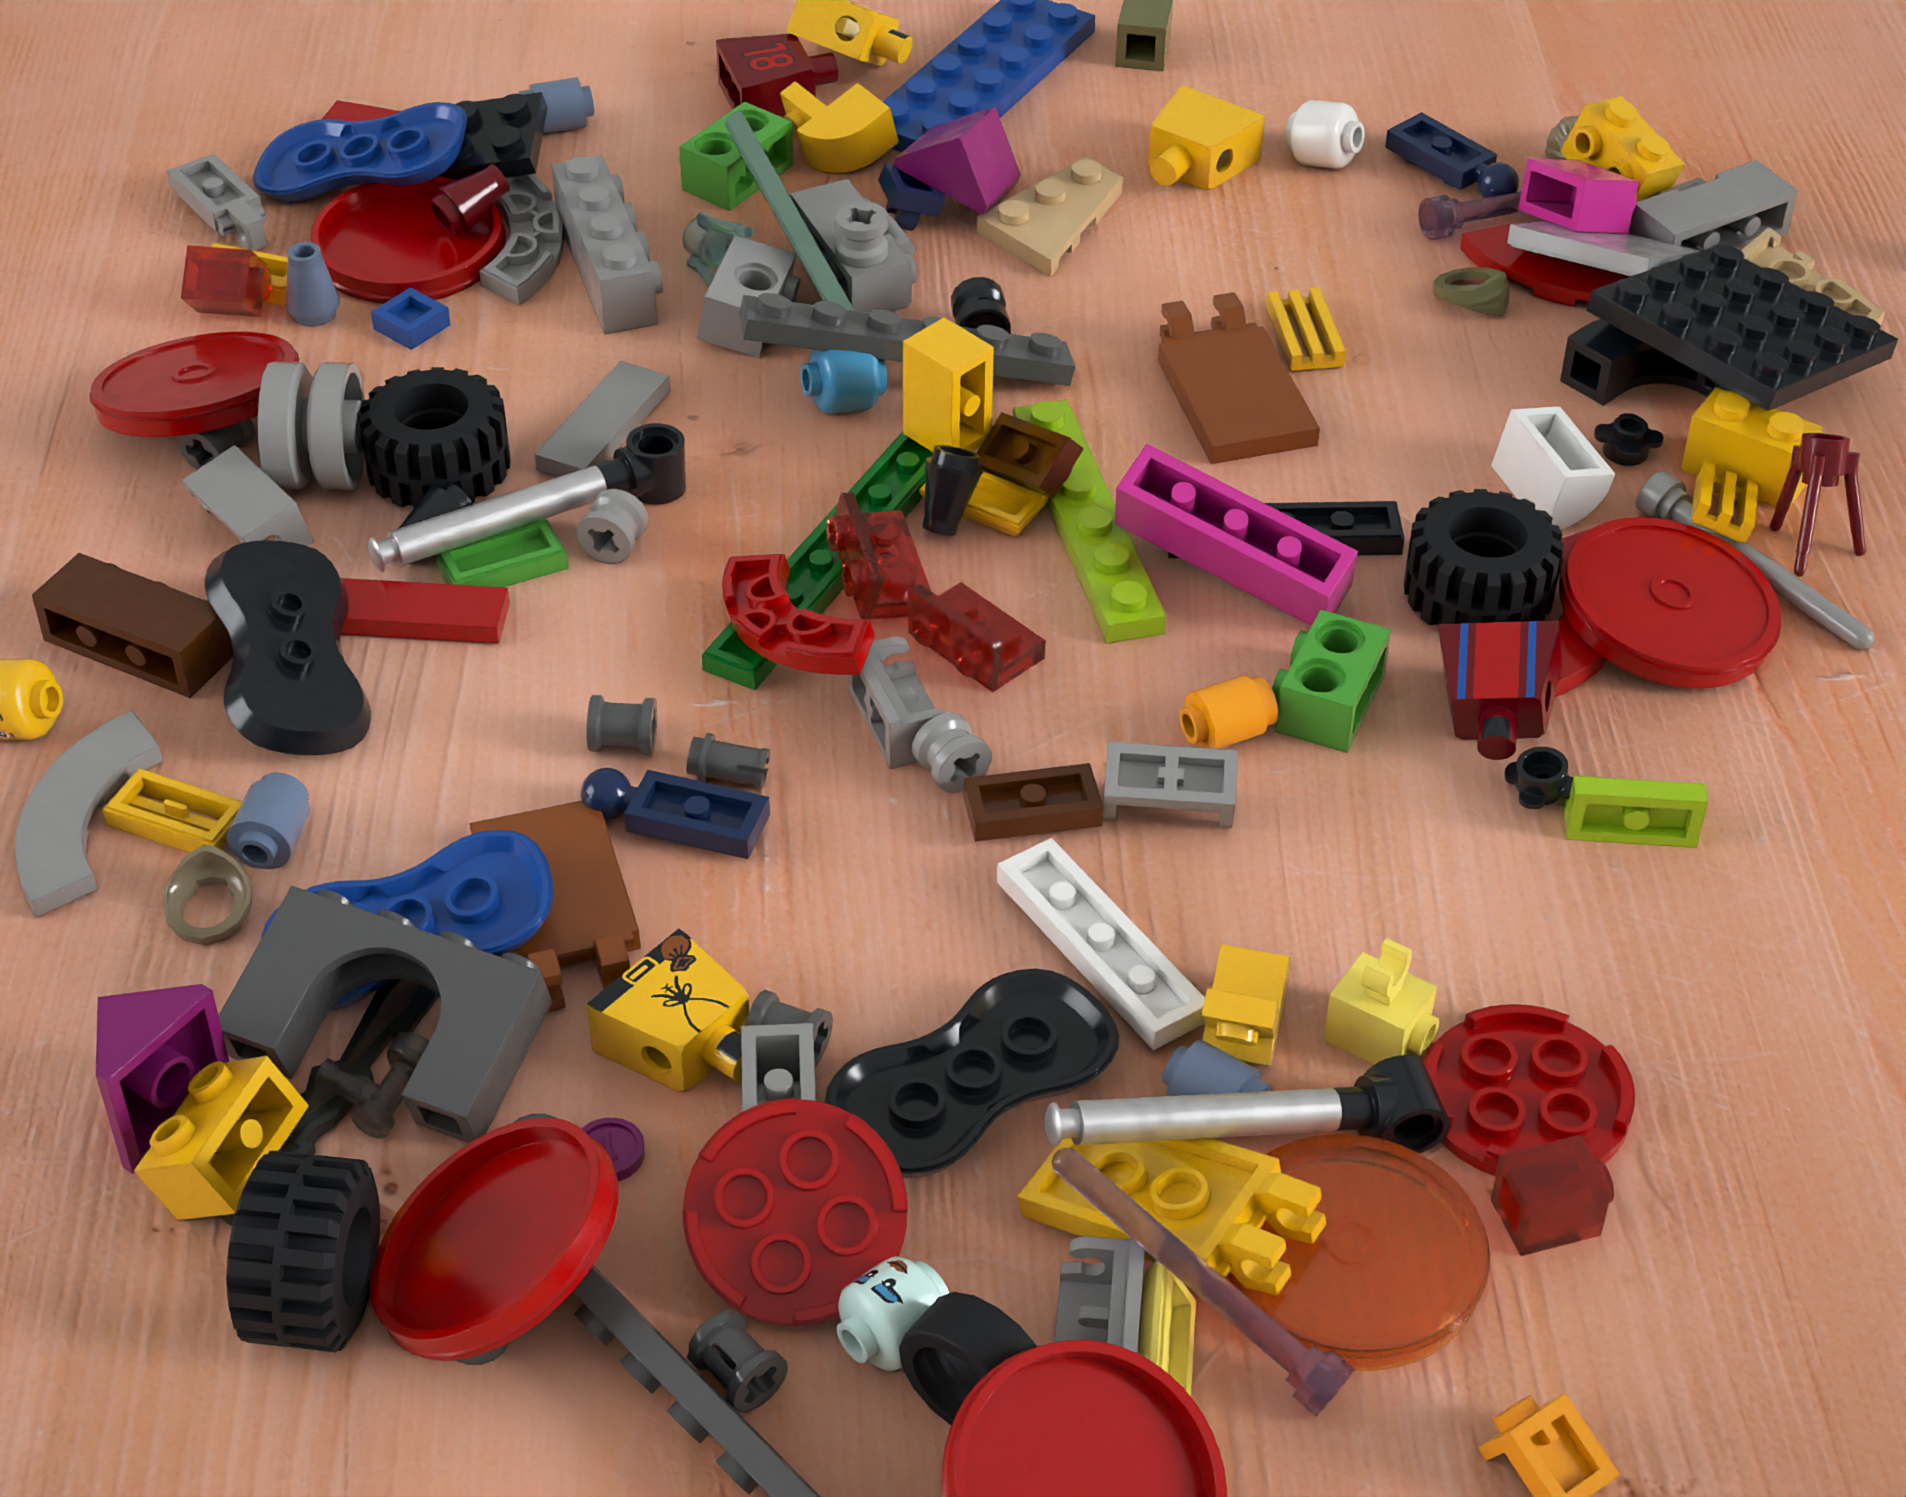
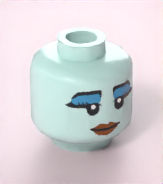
M898 1256L886 1259L842 1290L838 1302L841 1323L837 1325L838 1338L846 1352L857 1362L865 1363L868 1360L875 1367L885 1371L893 1372L902 1368L899 1346L905 1333L938 1297L949 1294L948 1288L939 1274L925 1262H913Z

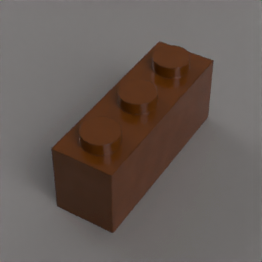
M82 553L74 556L32 594L44 641L188 698L194 696L233 658V647L228 630L211 606L209 600L197 598L171 588L162 582L147 579L121 569L112 563H105Z

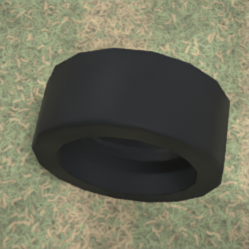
M951 1292L938 1297L905 1333L899 1346L902 1368L913 1389L931 1410L948 1424L952 1425L956 1413L966 1396L980 1379L1007 1358L1024 1350L1037 1347V1345L1018 1323L998 1307L975 1295Z

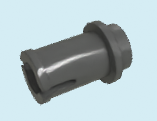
M707 733L705 738L694 736L689 748L686 771L687 774L698 776V781L707 782L708 778L763 789L768 773V768L764 767L765 763L768 764L770 761V749H758L715 741V734Z

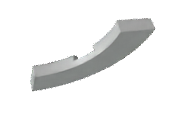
M533 174L506 178L510 191L501 196L495 205L501 217L508 225L511 236L508 237L505 246L497 257L479 271L482 287L518 306L531 298L546 284L556 270L564 248L563 221L552 200V193Z
M133 710L106 722L66 750L39 779L25 803L16 830L15 858L27 903L35 917L98 890L94 874L86 858L89 837L87 827L96 807H102L139 768L147 770L163 762L158 743Z

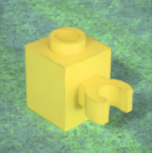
M1386 938L1382 943L1379 959L1367 953H1361L1329 996L1323 1041L1373 1065L1393 1056H1412L1414 1053L1423 1056L1426 1053L1439 1027V1018L1432 1015L1437 986L1407 972L1412 959L1411 949Z

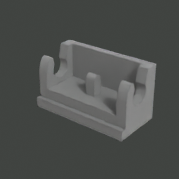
M235 445L182 480L187 492L192 497L195 496L208 513H213L239 539L240 543L262 541L270 535H275L274 541L293 542L306 546L314 542L296 502Z
M888 637L873 641L861 674L848 675V689L889 769L918 762L912 754V743L916 733L931 718L944 713V710L934 708L916 674V667L912 660L896 661L890 665L882 664L888 656L893 654L900 655L910 650L907 641L902 637Z
M1108 742L1103 819L1116 820L1117 805L1220 812L1219 827L1232 828L1236 802L1238 750Z
M1131 1235L1130 1240L1084 1236L1070 1241V1256L1081 1259L1095 1258L1102 1262L1097 1264L1085 1263L1083 1261L1061 1262L1054 1342L1065 1340L1101 1341L1121 1346L1137 1353L1146 1236Z

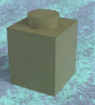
M1173 0L1123 1L1117 24L1115 67L1164 71L1171 42Z

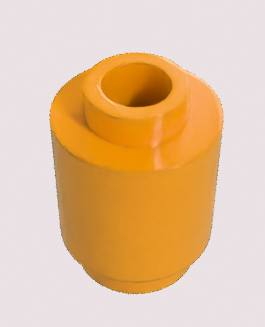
M1241 675L1189 692L1185 697L1184 707L1180 710L1179 719L1182 731L1190 743H1196L1200 748L1220 749L1264 734L1267 726L1276 723L1278 719V706L1271 686L1263 677L1258 676L1251 679L1247 675Z

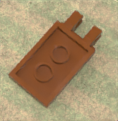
M1235 292L1214 295L1213 305L1218 310L1220 316L1212 317V330L1194 332L1192 314L1183 300L1162 304L1161 313L1168 324L1160 325L1162 343H1159L1158 362L1211 464L1318 446L1320 427L1264 327H1257L1255 322L1246 324L1244 306Z
M581 800L469 823L471 834L492 830L516 831L524 834L538 844L548 861L553 879V901L549 914L538 933L531 940L510 952L527 958L540 969L552 999V1004L548 1011L566 1008L561 988L563 982L559 966L595 959L603 990L630 969L627 952L641 949L639 928L602 811L587 807Z

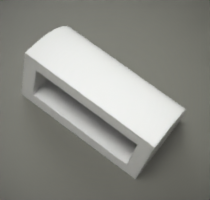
M1560 406L1511 409L1491 464L1517 499L1525 498L1535 503V509L1546 511L1553 518L1552 524L1559 526L1560 530L1576 524L1590 514L1606 496L1615 477L1613 470Z

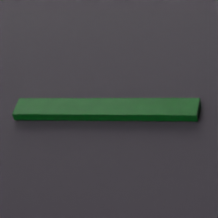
M902 431L787 559L790 574L787 580L786 591L791 603L798 610L805 608L822 614L923 497L919 494V489L925 484L926 458L932 457L933 452L904 435ZM731 622L702 653L703 671L752 690H756L778 665L749 648L740 639Z

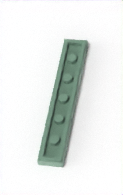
M741 109L725 118L726 122L724 124L822 301L834 302L843 306L846 310L855 311Z

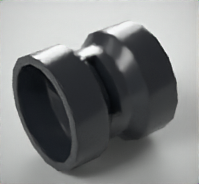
M972 277L962 281L954 289L951 295V308L956 325L975 329L981 325H993L1011 334V324L1006 311L1004 293L998 283L985 277Z

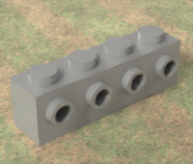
M603 155L596 157L578 156L567 162L551 164L555 206L562 217L564 236L604 334L657 325L655 294L663 292L662 276L658 262L650 261L649 247L644 231L637 232L636 217L631 202L624 203V192L620 176L618 174H610Z

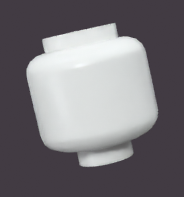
M1309 100L1302 104L1297 112L1291 114L1285 130L1287 148L1293 153L1294 158L1304 166L1341 169L1351 162L1355 153L1361 150L1365 138L1364 126L1359 122L1356 112L1349 104L1341 102Z

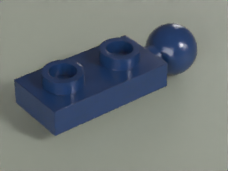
M1422 112L1387 130L1385 148L1405 158L1407 162L1417 165L1440 178L1449 186L1462 190L1476 182L1481 196L1493 204L1508 202L1518 191L1519 177L1517 172L1506 163L1496 162V153Z
M600 768L590 773L583 781L581 787L582 802L593 810L602 811L604 819H613L624 813L626 832L749 859L770 816L769 796L647 770L639 786L634 787L631 786L627 777L620 771L613 768Z

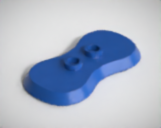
M433 102L414 106L374 120L355 122L321 119L297 125L277 136L264 150L255 167L253 175L254 186L275 200L297 202L341 187L356 184L381 183L407 186L428 181L445 172L457 158L464 140L467 123L466 112L459 105Z
M507 830L483 831L463 837L449 844L419 865L392 876L372 880L335 881L306 889V891L315 894L320 889L336 892L348 899L354 907L376 915L381 910L395 912L412 922L417 929L438 936L443 931L459 934L470 940L477 949L496 956L510 953L531 940L544 924L553 901V879L544 853L530 837L516 831ZM277 908L274 911V913L266 922L262 933V937L265 934L268 926L270 925L272 919L274 918L279 908ZM393 979L374 981L354 989L341 998L330 1011L353 1005Z

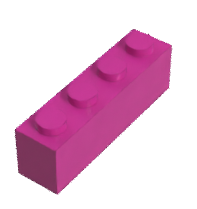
M1149 444L1144 446L1116 487L1115 524L1310 626L1313 625L1320 609L1335 613L1352 587L1358 555L1357 550Z

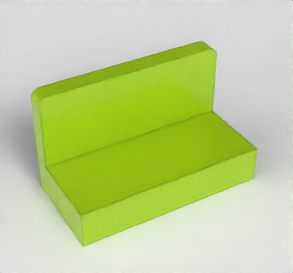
M1574 776L1569 799H1563L1566 840L1697 848L1708 805L1706 784Z

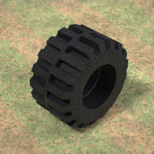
M431 367V370L424 371L416 369L408 371L407 375L401 377L394 376L385 380V386L375 387L369 392V399L363 400L360 407L361 415L358 416L368 480L371 486H375L376 493L382 498H391L392 504L400 507L411 505L415 508L431 486L441 487L446 482L457 485L474 503L476 497H486L494 491V485L502 484L506 478V470L510 468L511 459L503 398H500L499 390L495 385H487V379L478 374L468 375V371L457 368L452 371L444 370V367Z
M1474 489V492L1466 493L1459 490L1450 492L1449 498L1438 496L1429 501V507L1421 508L1416 514L1415 522L1412 523L1404 578V594L1409 596L1408 604L1413 611L1421 612V619L1429 625L1544 621L1545 614H1550L1553 607L1564 543L1561 542L1562 532L1559 526L1552 524L1553 518L1544 510H1536L1535 503L1525 498L1521 500L1513 498V494L1503 491L1492 493L1488 492L1487 489Z
M269 1151L268 1154H264L258 1161L245 1184L237 1205L227 1256L226 1286L228 1306L233 1327L236 1329L237 1336L241 1341L337 1352L345 1348L349 1340H351L362 1320L369 1301L370 1278L378 1256L380 1239L379 1196L374 1175L366 1161L284 1151Z

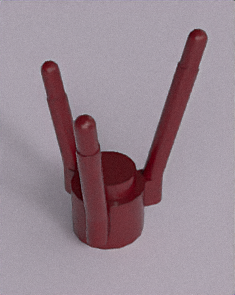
M1803 433L1801 445H1793L1791 466L1776 504L1770 528L1773 531L1781 529L1802 475V483L1808 484L1794 565V574L1798 577L1803 576L1806 572L1821 486H1838L1839 476L1844 475L1854 553L1857 556H1862L1866 553L1857 474L1860 453L1849 452L1850 438L1825 433Z

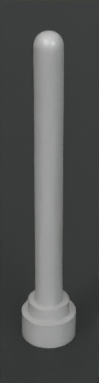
M1662 470L1654 474L1644 484L1636 501V507L1650 518L1666 519L1690 525L1722 539L1748 557L1766 576L1776 593L1858 650H1865L1873 644L1874 634L1870 628L1747 542L1739 543L1693 523L1691 520V496L1686 492V485L1673 475Z

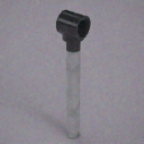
M651 423L639 426L628 434L626 446L615 450L613 460L387 533V539L379 542L371 537L368 543L371 560L379 571L384 572L385 565L392 562L402 566L591 504L598 494L608 489L626 491L635 496L639 501L648 504H665L675 501L686 490L684 436L680 430L667 424Z
M1410 1055L1393 1056L1376 1063L1356 1080L1354 1087L1073 1101L1069 1109H1060L1056 1102H1052L1049 1104L1045 1114L1046 1135L1049 1142L1056 1147L1060 1144L1061 1139L1071 1138L1075 1145L1357 1130L1360 1137L1364 1140H1380L1383 1148L1389 1154L1411 1156L1423 1153L1436 1146L1445 1138L1450 1129V1119L1425 1064L1419 1058Z

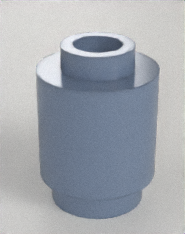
M578 77L534 83L529 85V90L518 91V94L522 95L542 92L548 107L543 134L585 128L587 126V117L594 116L591 89L589 86L581 87Z
M274 772L266 774L261 780L254 782L249 787L227 833L228 846L241 862L257 869L279 868L288 862L310 815L309 793L304 784L291 775Z
M1202 1039L1194 1042L1189 1048L1183 1045L1178 1047L1170 1057L1162 1076V1082L1168 1085L1166 1096L1273 1091L1272 1085L1261 1080V1072Z

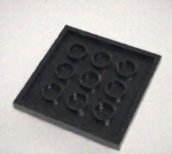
M1723 244L1714 245L1703 251L1684 256L1678 260L1653 267L1645 272L1592 290L1586 311L1767 411L1891 359L1898 342V338L1881 330V326L1877 321L1862 315H1852L1835 306L1834 300L1831 297L1820 292L1806 291L1789 282V277L1785 273L1773 268H1762L1745 259L1744 253L1741 250Z

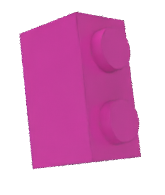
M1527 158L1518 210L1574 232L1629 234L1631 218L1637 205L1636 192L1639 181L1580 160Z

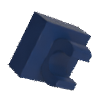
M885 162L878 181L888 200L886 211L887 213L896 214L894 220L901 229L913 231L918 224L920 214L939 217L946 200L943 193L897 169L892 163Z

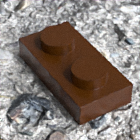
M1001 412L977 452L980 455L978 466L988 473L1054 498L1062 484L1069 478L1072 468L1084 448L1070 437Z
M1090 763L964 778L963 797L975 842L1103 825V805Z

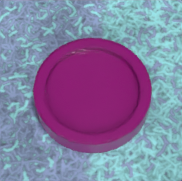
M601 1118L581 1128L588 1136L598 1141L607 1150L613 1161L618 1181L630 1177L641 1167L645 1157L644 1139L640 1130L631 1122L620 1118Z

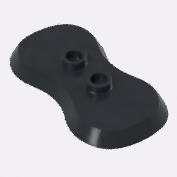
M270 540L244 542L229 548L215 557L207 568L204 587L211 606L228 630L232 642L233 663L224 689V707L233 726L244 738L253 744L285 754L326 755L355 747L364 739L369 729L371 708L360 683L345 663L342 654L340 635L348 609V594L333 563L324 554L309 546L293 542Z
M1036 968L1016 970L999 975L983 984L972 994L950 1021L935 1031L918 1039L876 1048L851 1059L832 1078L827 1087L825 1103L839 1107L851 1114L853 1113L873 1128L893 1153L904 1178L924 1177L948 1168L974 1147L994 1120L1007 1111L1028 1102L1069 1093L1093 1080L1112 1062L1119 1048L1120 1035L1116 1023L1107 1009L1079 983L1051 970Z

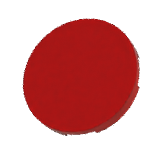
M1520 1004L1489 1006L1467 1013L1465 1021L1449 1029L1434 1043L1431 1042L1423 1061L1450 1119V1129L1441 1143L1458 1158L1480 1171L1506 1180L1535 1184L1556 1183L1579 1178L1600 1168L1618 1152L1628 1134L1635 1107V1088L1628 1066L1613 1045L1605 1046L1591 1034L1568 1023L1569 1015L1544 1007Z
M796 1098L779 1099L753 1106L739 1113L720 1127L706 1142L692 1167L686 1185L682 1211L683 1228L690 1255L696 1268L712 1290L727 1304L751 1318L783 1326L813 1325L840 1317L838 1302L842 1290L880 1262L900 1254L905 1238L908 1215L907 1193L900 1167L887 1144L873 1128L853 1113L851 1114L839 1107L823 1102Z

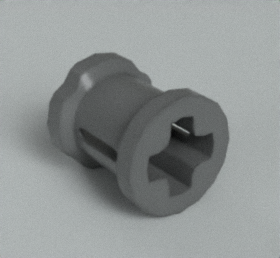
M248 419L211 431L182 435L178 440L179 449L186 461L198 470L232 446L243 447L255 436V427L252 420Z
M602 695L591 696L587 715V747L589 751L599 752L602 746H626L640 748L642 754L652 755L654 753L657 735L656 698H645L642 704L605 702Z
M763 990L755 998L744 1026L813 1023L814 1062L816 1067L827 1048L832 1031L833 1017L831 1012L821 1008H817L811 1013L782 1003L776 993Z
M726 1309L716 1316L707 1319L696 1330L688 1344L689 1352L687 1359L698 1370H709L727 1389V1401L737 1411L749 1412L763 1405L778 1391L785 1380L788 1365L787 1361L775 1350L765 1351L746 1331L747 1321L735 1309Z

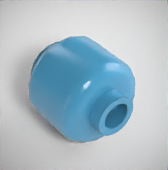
M812 350L809 363H803L801 366V387L806 397L812 396L817 408L825 414L866 411L872 408L878 396L883 395L886 391L885 360L876 359L873 355L844 350Z

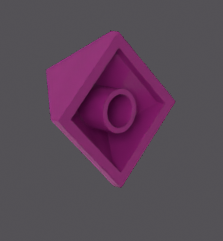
M996 107L931 127L899 154L893 164L897 169L982 215L1017 184L1021 175Z
M203 984L98 997L96 1078L122 1167L132 1174L135 1173L134 1169L150 1149L149 1141L153 1132L164 1121L175 1114L190 1093L188 1085L192 1078L201 1069L213 1062H230L213 991Z

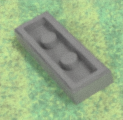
M620 361L534 454L536 470L560 477L607 462L615 450L620 448L626 441L628 434L637 428L670 392L669 375Z

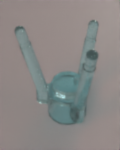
M699 212L697 217L690 221L683 232V246L691 254L687 260V266L699 273L709 287L715 276L709 269V266L721 264L734 235L751 237L754 233L753 229L739 223L713 218L705 212Z

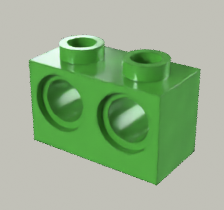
M743 102L679 146L682 190L728 211L760 190L724 124L726 117L741 109L778 176L794 165L792 121L747 102Z
M1320 609L1309 632L1299 631L1291 652L1290 669L1281 668L1275 677L1272 686L1278 706L1275 732L1347 753L1385 676L1391 629Z

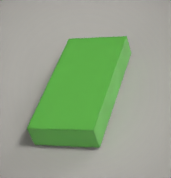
M547 519L435 555L437 567L446 584L506 587L569 569L567 552Z

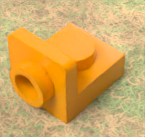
M1566 1393L1539 1406L1531 1395L1514 1403L1492 1419L1499 1432L1478 1446L1486 1461L1505 1453L1533 1497H1590L1620 1475Z

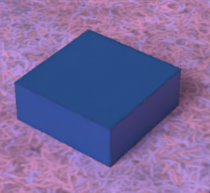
M411 287L371 311L373 329L410 350L451 325L447 306Z

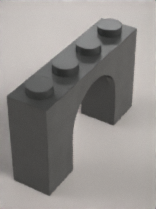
M291 886L219 1013V1020L229 1057L243 1060L268 1056L286 1078L292 1079L323 1020L341 998L354 989L374 981L402 979L416 982L432 990L441 998V1011L437 1027L401 1095L415 1123L419 1126L467 1143L486 1134L552 1004V999L540 969L532 961L518 954L504 953L502 957L481 951L470 940L453 932L443 931L438 936L417 929L408 919L392 911L381 910L376 915L356 908L348 899L336 892L320 889L315 894Z

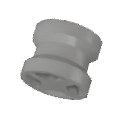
M853 201L840 206L835 211L834 228L839 234L835 240V256L843 264L855 268H867L883 262L888 256V239L884 235V232L888 229V213L885 208L870 201Z
M619 489L604 490L594 500L590 508L591 512L586 514L580 521L576 530L577 540L590 557L603 563L617 564L629 557L635 546V541L645 532L649 524V517L644 505L632 494Z
M944 712L931 718L916 733L912 743V754L922 767L932 770V777L937 785L948 793L962 792L964 778L984 776L992 762V751L981 737L972 735V729L962 715L955 712Z

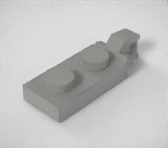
M215 154L167 170L170 188L216 232L219 231L220 235L226 236L234 233L239 245L249 250L255 251L269 245L263 228L267 218L261 205L260 196Z

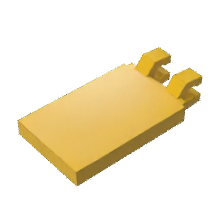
M1071 1138L1062 1139L1060 1144L1055 1147L1017 1196L1021 1214L1024 1218L1080 1237L1093 1236L1130 1240L1131 1235L1146 1236L1145 1259L1155 1262L1157 1259L1165 1258L1173 1268L1210 1281L1214 1275L1225 1279L1230 1271L1245 1288L1276 1296L1291 1276L1290 1265L1278 1261L1286 1250L1285 1238L1282 1237L1313 1244L1326 1225L1325 1214L1314 1210L1322 1199L1320 1187L1281 1173L1278 1158L1213 1138L1075 1145ZM1267 1221L1280 1236L1260 1228Z

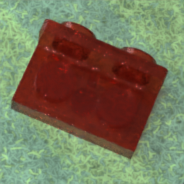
M854 492L841 493L835 515L829 516L827 520V541L831 551L838 552L843 566V588L848 597L854 598L860 619L873 620L929 615L934 597L902 510L861 513Z
M962 582L939 596L921 584H917L908 590V633L919 644L929 647L952 663L960 673L973 678L992 693L1045 659L1046 640Z

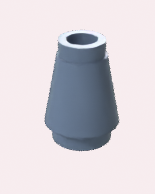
M312 242L294 244L287 251L286 309L293 315L295 322L308 327L324 325L334 319L340 298L324 258L321 255L320 247Z

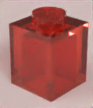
M187 245L181 299L198 313L261 317L262 302L269 299L272 286L271 273L266 263L252 250Z
M1576 1135L1500 1154L1490 1200L1520 1256L1601 1236L1609 1203L1614 1199V1186L1606 1165L1600 1160L1595 1161L1581 1135Z

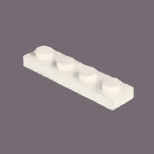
M1052 838L997 864V883L1153 1051L1205 1024L1202 1018L1205 997Z

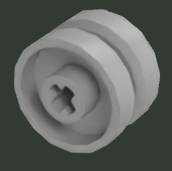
M274 361L267 364L262 376L259 392L258 445L263 472L281 489H302L307 486L312 475H314L323 490H354L358 487L365 460L358 416L361 415L360 407L363 400H365L360 370L355 363L325 362L320 364L313 377L303 362Z

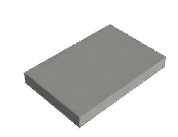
M1549 221L1510 225L1507 240L1511 247L1628 276H1633L1650 270L1653 267H1658L1684 256L1700 252V250L1633 234L1574 232Z

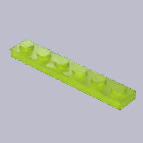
M1068 400L1041 401L1033 405L1013 407V417L1070 437L1084 448L1074 464L1069 478L1062 484L1054 498H1048L1047 506L1106 643L1165 634V612L1128 531L1115 524V503Z

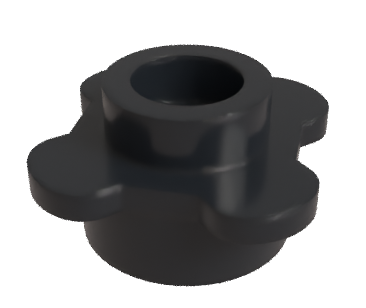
M1631 413L1619 415L1610 424H1599L1594 431L1595 439L1599 442H1604L1603 453L1606 458L1623 466H1635L1645 462L1650 448L1656 449L1661 447L1664 439L1661 432L1651 430L1643 418Z
M1530 748L1518 757L1517 762L1507 765L1504 772L1505 780L1510 784H1514L1519 791V803L1525 808L1540 809L1544 805L1554 803L1559 798L1569 799L1573 777L1568 775V760L1563 753L1554 748Z

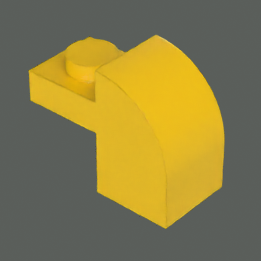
M793 82L780 92L786 112L783 118L792 121V133L800 141L806 164L816 170L826 173L856 171L870 165L899 143L891 108L859 83L855 84L828 106L797 82Z
M1221 944L1213 987L1207 988L1202 1018L1205 1023L1202 1040L1241 1061L1270 1066L1280 1029L1290 977V956Z

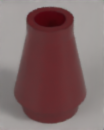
M491 164L482 171L437 188V195L429 200V206L440 225L450 235L454 236L461 230L468 233L501 196L510 191V186L502 172L495 165Z

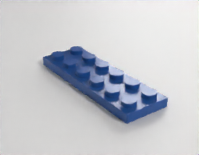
M1000 0L883 101V103L891 108L899 143L891 149L903 152L931 127L996 107L999 118H1001L1095 32V15L1078 10L1071 4L1056 3L1049 0Z

